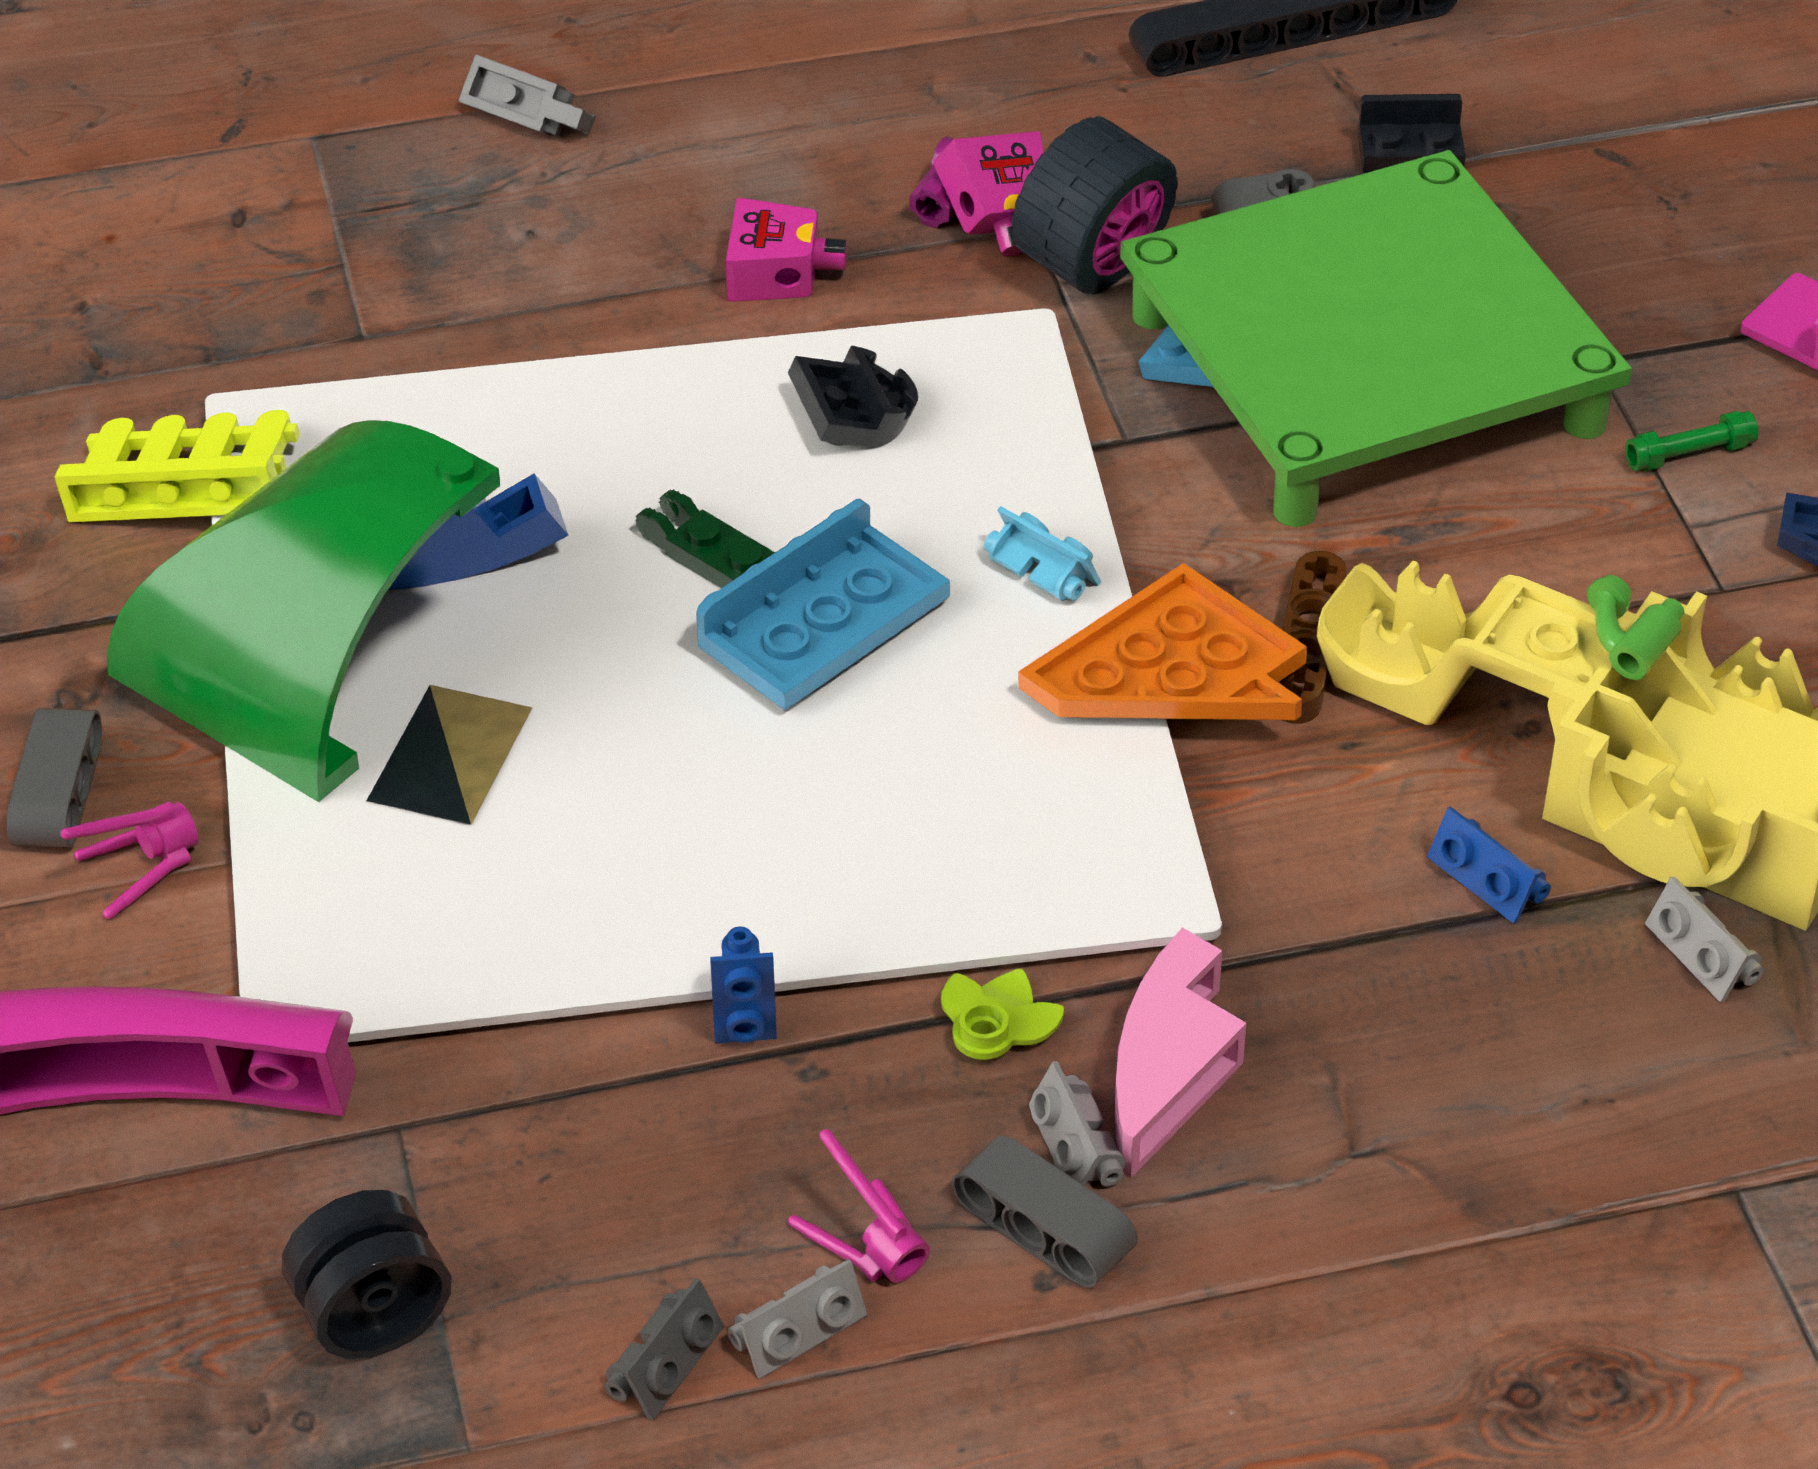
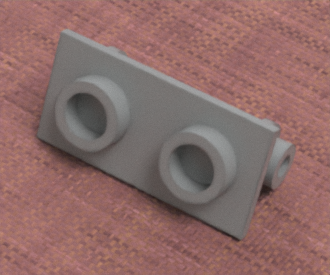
M1670 877L1645 925L1719 1002H1725L1735 983L1743 982L1745 985L1750 986L1762 977L1764 968L1760 965L1761 956L1754 950H1748L1735 935H1731L1725 929L1726 926L1705 906L1704 898L1698 892H1689L1676 877Z
M1053 1061L1040 1085L1034 1091L1028 1106L1031 1110L1032 1118L1038 1125L1053 1157L1055 1167L1084 1186L1088 1181H1100L1103 1186L1117 1184L1124 1177L1125 1159L1122 1153L1119 1152L1109 1131H1091L1100 1130L1105 1121L1091 1095L1092 1092L1088 1083L1079 1080L1075 1075L1065 1076L1059 1062Z
M847 1259L830 1269L826 1266H821L815 1270V1275L784 1292L783 1298L776 1302L771 1300L747 1315L740 1313L735 1316V1325L727 1329L728 1337L732 1345L739 1352L748 1348L756 1376L759 1379L868 1315L852 1261Z

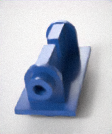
M1447 808L1427 858L1513 924L1517 923L1526 902L1532 900L1538 904L1548 896L1551 885L1546 881V873L1541 869H1533L1481 830L1480 823L1476 820H1468L1454 808Z
M734 927L722 940V956L710 957L715 1044L730 1042L748 1043L757 1040L777 1039L773 952L760 953L758 938L746 927Z

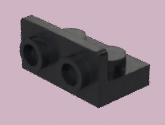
M1363 95L1360 99L1357 133L1363 173L1450 150L1460 163L1465 166L1466 154L1460 125L1463 104L1461 95Z

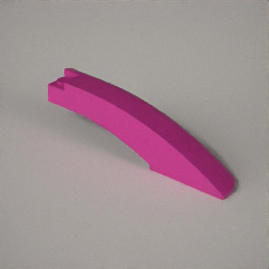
M82 986L0 991V1115L31 1108L94 1100L183 1098L225 1100L345 1116L356 1076L355 1066L347 1042L353 1017L350 1012L345 1010L177 989Z

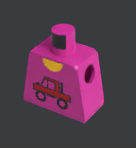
M1040 131L953 139L933 161L937 174L963 230L970 235L995 233L1002 256L1008 257L1023 253L1016 247V243L1013 241L1012 215L1014 214L1015 203L1026 177L1030 174L1038 158L1044 153Z
M737 198L726 256L727 300L736 302L808 297L813 294L816 269L846 271L847 239L819 238L818 213L813 209Z

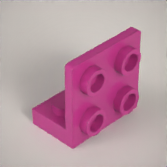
M1793 273L1742 321L1740 332L1767 347H1771L1818 370V282L1803 274Z

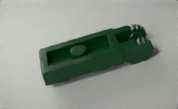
M674 489L668 490L659 498L660 501L658 503L663 511L662 513L656 512L651 507H646L635 516L636 526L639 532L643 534V537L645 536L647 540L650 539L653 544L665 550V555L720 588H723L744 574L752 565L762 562L775 553L705 510L699 511L690 497L685 494L681 495L679 491ZM674 521L679 527L675 529L671 522Z

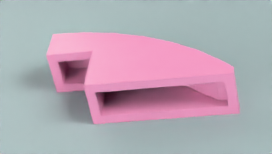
M1183 927L1159 953L1141 981L1127 1012L1118 1047L1114 1110L1116 1146L1125 1159L1123 1172L1130 1178L1234 1074L1244 1061L1247 1023L1210 1002L1220 990L1222 950Z

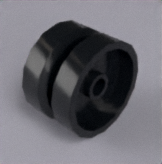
M362 1190L331 1201L312 1213L292 1233L282 1253V1274L294 1296L305 1309V1317L315 1336L328 1353L345 1359L372 1358L398 1349L422 1334L441 1315L451 1296L452 1276L440 1254L429 1240L428 1233L406 1197L389 1190Z

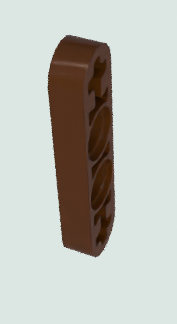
M1312 551L1306 553L1299 558L1295 567L1282 630L1307 646V650L1316 653L1319 657L1312 661H1306L1305 665L1278 682L1291 692H1293L1294 682L1304 683V691L1300 697L1302 699L1301 717L1296 720H1282L1292 724L1312 721L1319 715L1322 708L1329 671L1317 639L1318 622L1303 620L1298 615L1306 611L1321 613L1322 607L1346 578V564L1342 558L1331 552ZM1316 577L1325 578L1323 590L1313 589V582Z

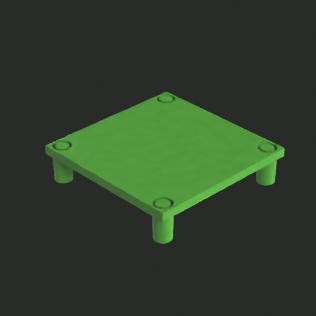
M1450 150L1121 241L1120 259L1133 275L1132 318L1134 322L1146 329H1161L1168 325L1274 469L1273 514L1280 523L1287 526L1302 527L1316 519L1321 477L1565 404L1563 426L1569 434L1581 439L1599 437L1605 432L1613 390L1630 385L1631 366Z

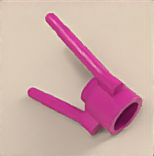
M168 801L149 810L87 822L62 829L61 837L64 840H70L136 826L134 830L77 850L74 854V858L77 861L100 856L139 842L148 858L152 859L159 856L161 859H164L103 911L104 918L112 919L173 869L191 862L187 849L196 846L199 837L195 823L189 811L182 803L176 802L171 804Z
M823 1129L819 1134L820 1139L878 1217L867 1227L863 1234L862 1240L867 1245L865 1249L866 1254L797 1215H791L788 1219V1224L841 1258L852 1261V1264L857 1266L871 1282H875L883 1274L893 1283L909 1279L925 1264L930 1254V1246L913 1229L884 1183L880 1179H874L870 1183L829 1129Z

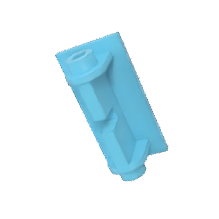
M1002 506L998 508L997 511L1005 526L1000 532L992 531L985 539L984 550L989 552L990 560L1020 577L1024 576L1034 561L1039 563L1028 577L1030 582L1061 601H1065L1068 598L1073 601L1077 600L1084 592L1086 585L1084 579L1097 586L1101 583L1091 561L1093 554L1082 543L1072 537H1066L1063 541L1049 533L1048 528L1038 518L1027 512H1022L1018 516Z

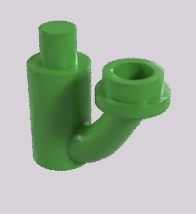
M1606 575L1603 578L1596 579L1587 590L1588 601L1595 610L1597 635L1603 647L1610 653L1609 658L1613 668L1625 678L1639 680L1648 673L1680 634V619L1684 615V607L1679 601L1672 598L1666 599L1661 605H1650L1628 631L1625 632L1620 628L1618 618L1622 617L1630 607L1631 589L1623 579L1614 575Z

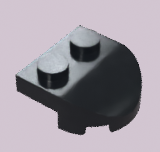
M853 345L850 346L843 362L795 356L788 371V375L820 441L837 446L848 444L878 447L894 440L906 426L917 404L918 391L914 382L901 368L893 375L875 364L877 358L875 352Z

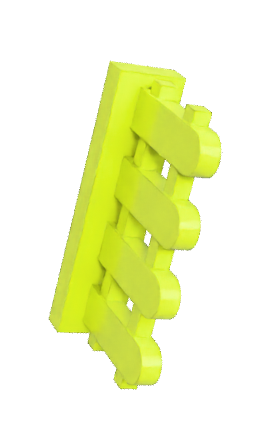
M284 410L265 412L258 417L255 425L239 426L237 417L233 413H218L209 417L205 421L203 428L187 429L185 419L182 416L169 415L157 420L151 431H136L131 419L116 418L105 423L99 433L89 434L86 440L89 454L85 463L60 464L54 478L68 522L226 515L276 477L277 474L286 469L287 465L282 454L287 443L298 441L300 431L298 424L291 423L288 412ZM235 445H245L241 455L231 456ZM193 447L189 458H179L183 448ZM132 450H141L136 461H127Z

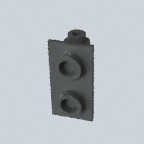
M695 1278L686 1290L678 1289L675 1294H666L660 1301L659 1308L639 1332L645 1344L632 1342L618 1361L610 1365L606 1371L608 1379L604 1384L606 1392L612 1398L621 1402L626 1401L629 1396L637 1398L648 1420L656 1418L725 1327L700 1279Z

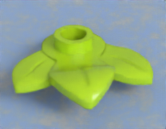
M1020 968L996 977L983 986H980L965 975L954 973L941 992L942 1009L954 1022L953 1042L960 1052L974 1059H994L1005 1054L1012 1046L1038 1044L1049 1038L1058 1029L1064 1016V1007L1062 1005L1051 1002L1033 1003L1029 980L1024 970Z

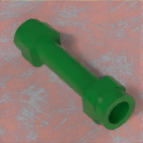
M1750 411L1724 413L1720 415L1719 423L1663 437H1659L1655 431L1638 434L1636 438L1626 441L1625 454L1628 464L1633 471L1655 470L1662 468L1664 459L1719 445H1725L1728 451L1746 448L1748 444L1755 443L1758 440V424Z

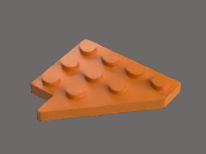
M1182 563L1018 671V684L1020 690L1058 717L1296 720L1301 717L1302 699L1278 682L1306 664L1307 646L1185 563Z

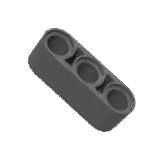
M40 707L36 710L7 810V835L11 845L72 848L77 838L64 840L60 833L64 828L81 824L101 749L102 722L99 711Z
M1000 1135L994 1138L953 1176V1191L969 1212L1081 1287L1091 1288L1095 1286L1137 1245V1231L1129 1218L1121 1210L1008 1136Z

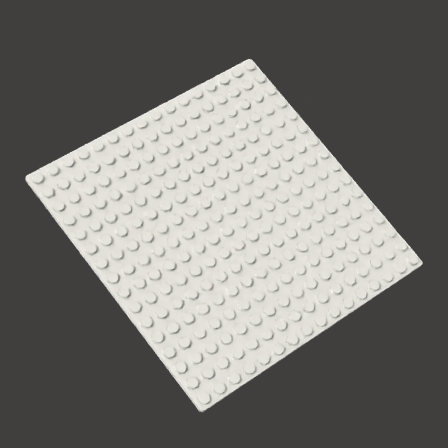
M1042 308L215 393L207 396L205 399L206 420L215 414L229 412L236 415L239 426L255 425L260 415L271 410H284L288 412L291 423L298 424L300 436L297 442L287 443L282 455H284L287 467L334 431L354 422L367 420L392 421L428 431L499 468L501 486L485 498L486 501L535 473L557 499L569 535L532 555L494 570L460 580L424 587L387 590L370 618L347 667L336 699L329 730V736L357 752L359 769L320 802H317L225 746L240 997L348 1011L353 1017V1023L347 1042L710 1000L712 999L710 957L722 956L721 943L723 938L732 928L738 926L748 928L758 938L760 953L773 952L775 992L1166 946L1182 927L1205 941L1214 940L1220 936L1222 921L1166 719L1058 717L1019 689L1018 671L1132 597L1057 319L1052 310ZM853 345L875 352L877 354L875 364L893 375L898 369H903L917 388L918 401L902 432L891 442L878 447L848 444L837 446L820 441L788 375L795 356L843 362L850 346ZM235 445L231 456L241 455L245 445ZM674 489L679 491L681 495L685 494L690 497L699 511L705 510L768 549L777 552L786 546L790 540L801 536L828 518L835 510L843 508L855 499H861L870 506L871 526L950 580V597L787 710H783L698 647L697 608L707 595L721 588L665 555V550L653 544L650 539L647 540L645 536L643 537V534L639 532L636 526L635 516L646 507H651L656 512L662 513L663 511L658 503L660 501L659 498L668 490ZM1002 506L1018 516L1022 512H1027L1038 518L1048 528L1049 533L1063 541L1066 537H1072L1082 543L1093 554L1091 561L1101 583L1097 586L1084 579L1085 589L1077 600L1073 601L1068 598L1065 601H1061L1030 582L1028 577L1039 563L1034 561L1024 576L1020 577L990 560L989 552L984 550L985 539L992 531L1000 532L1005 526L997 511L998 508ZM225 515L211 516L212 525ZM674 521L671 522L675 529L679 527ZM429 685L533 707L472 825L366 802Z

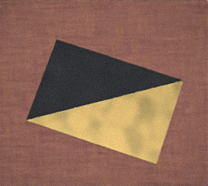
M429 685L366 802L472 825L533 707Z

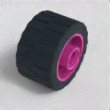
M1096 116L1080 120L1079 123L1071 125L1064 133L1054 139L1047 150L1038 158L1030 174L1026 177L1022 190L1017 197L1015 211L1012 215L1013 241L1021 252L1082 293L1092 295L1103 293L1104 290H1107L1130 273L1120 259L1121 241L1157 232L1166 227L1171 210L1175 204L1176 190L1178 189L1175 165L1171 163V160L1104 117Z

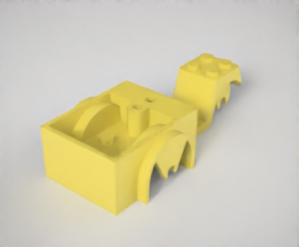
M1412 561L1398 576L1396 593L1371 566L1364 563L1354 566L1322 607L1317 627V639L1332 683L1337 688L1424 725H1432L1439 720L1476 668L1548 697L1547 707L1555 736V745L1542 819L1604 845L1623 863L1652 879L1667 883L1670 877H1676L1685 887L1706 888L1804 931L1810 926L1818 913V708L1813 709L1793 652L1790 649L1783 651L1779 658L1780 661H1770L1760 651L1762 639L1754 637L1714 669L1705 653L1701 638V626L1707 595L1696 591L1687 605L1682 604L1685 612L1680 619V634L1642 679L1631 680L1623 677L1613 668L1609 658L1610 653L1606 651L1598 638L1595 610L1590 604L1523 577L1507 575L1500 578L1483 603L1474 611L1464 614L1451 576L1444 574L1437 584V588L1428 587L1419 578L1420 568L1416 561ZM1651 591L1636 614L1627 611L1622 617L1618 618L1620 628L1627 632L1648 606L1654 604L1661 605L1668 598Z

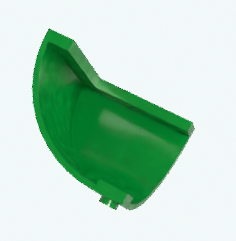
M367 420L354 422L337 429L157 567L136 588L121 609L111 631L107 650L108 675L317 802H320L359 769L357 752L329 736V730L345 672L370 618L401 570L429 537L452 515L464 516L501 486L499 468L454 443L411 425L392 421Z

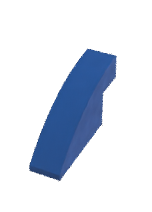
M533 473L487 501L483 499L464 516L452 515L418 549L388 590L424 587L460 580L494 570L532 555L569 536L557 499L537 475Z

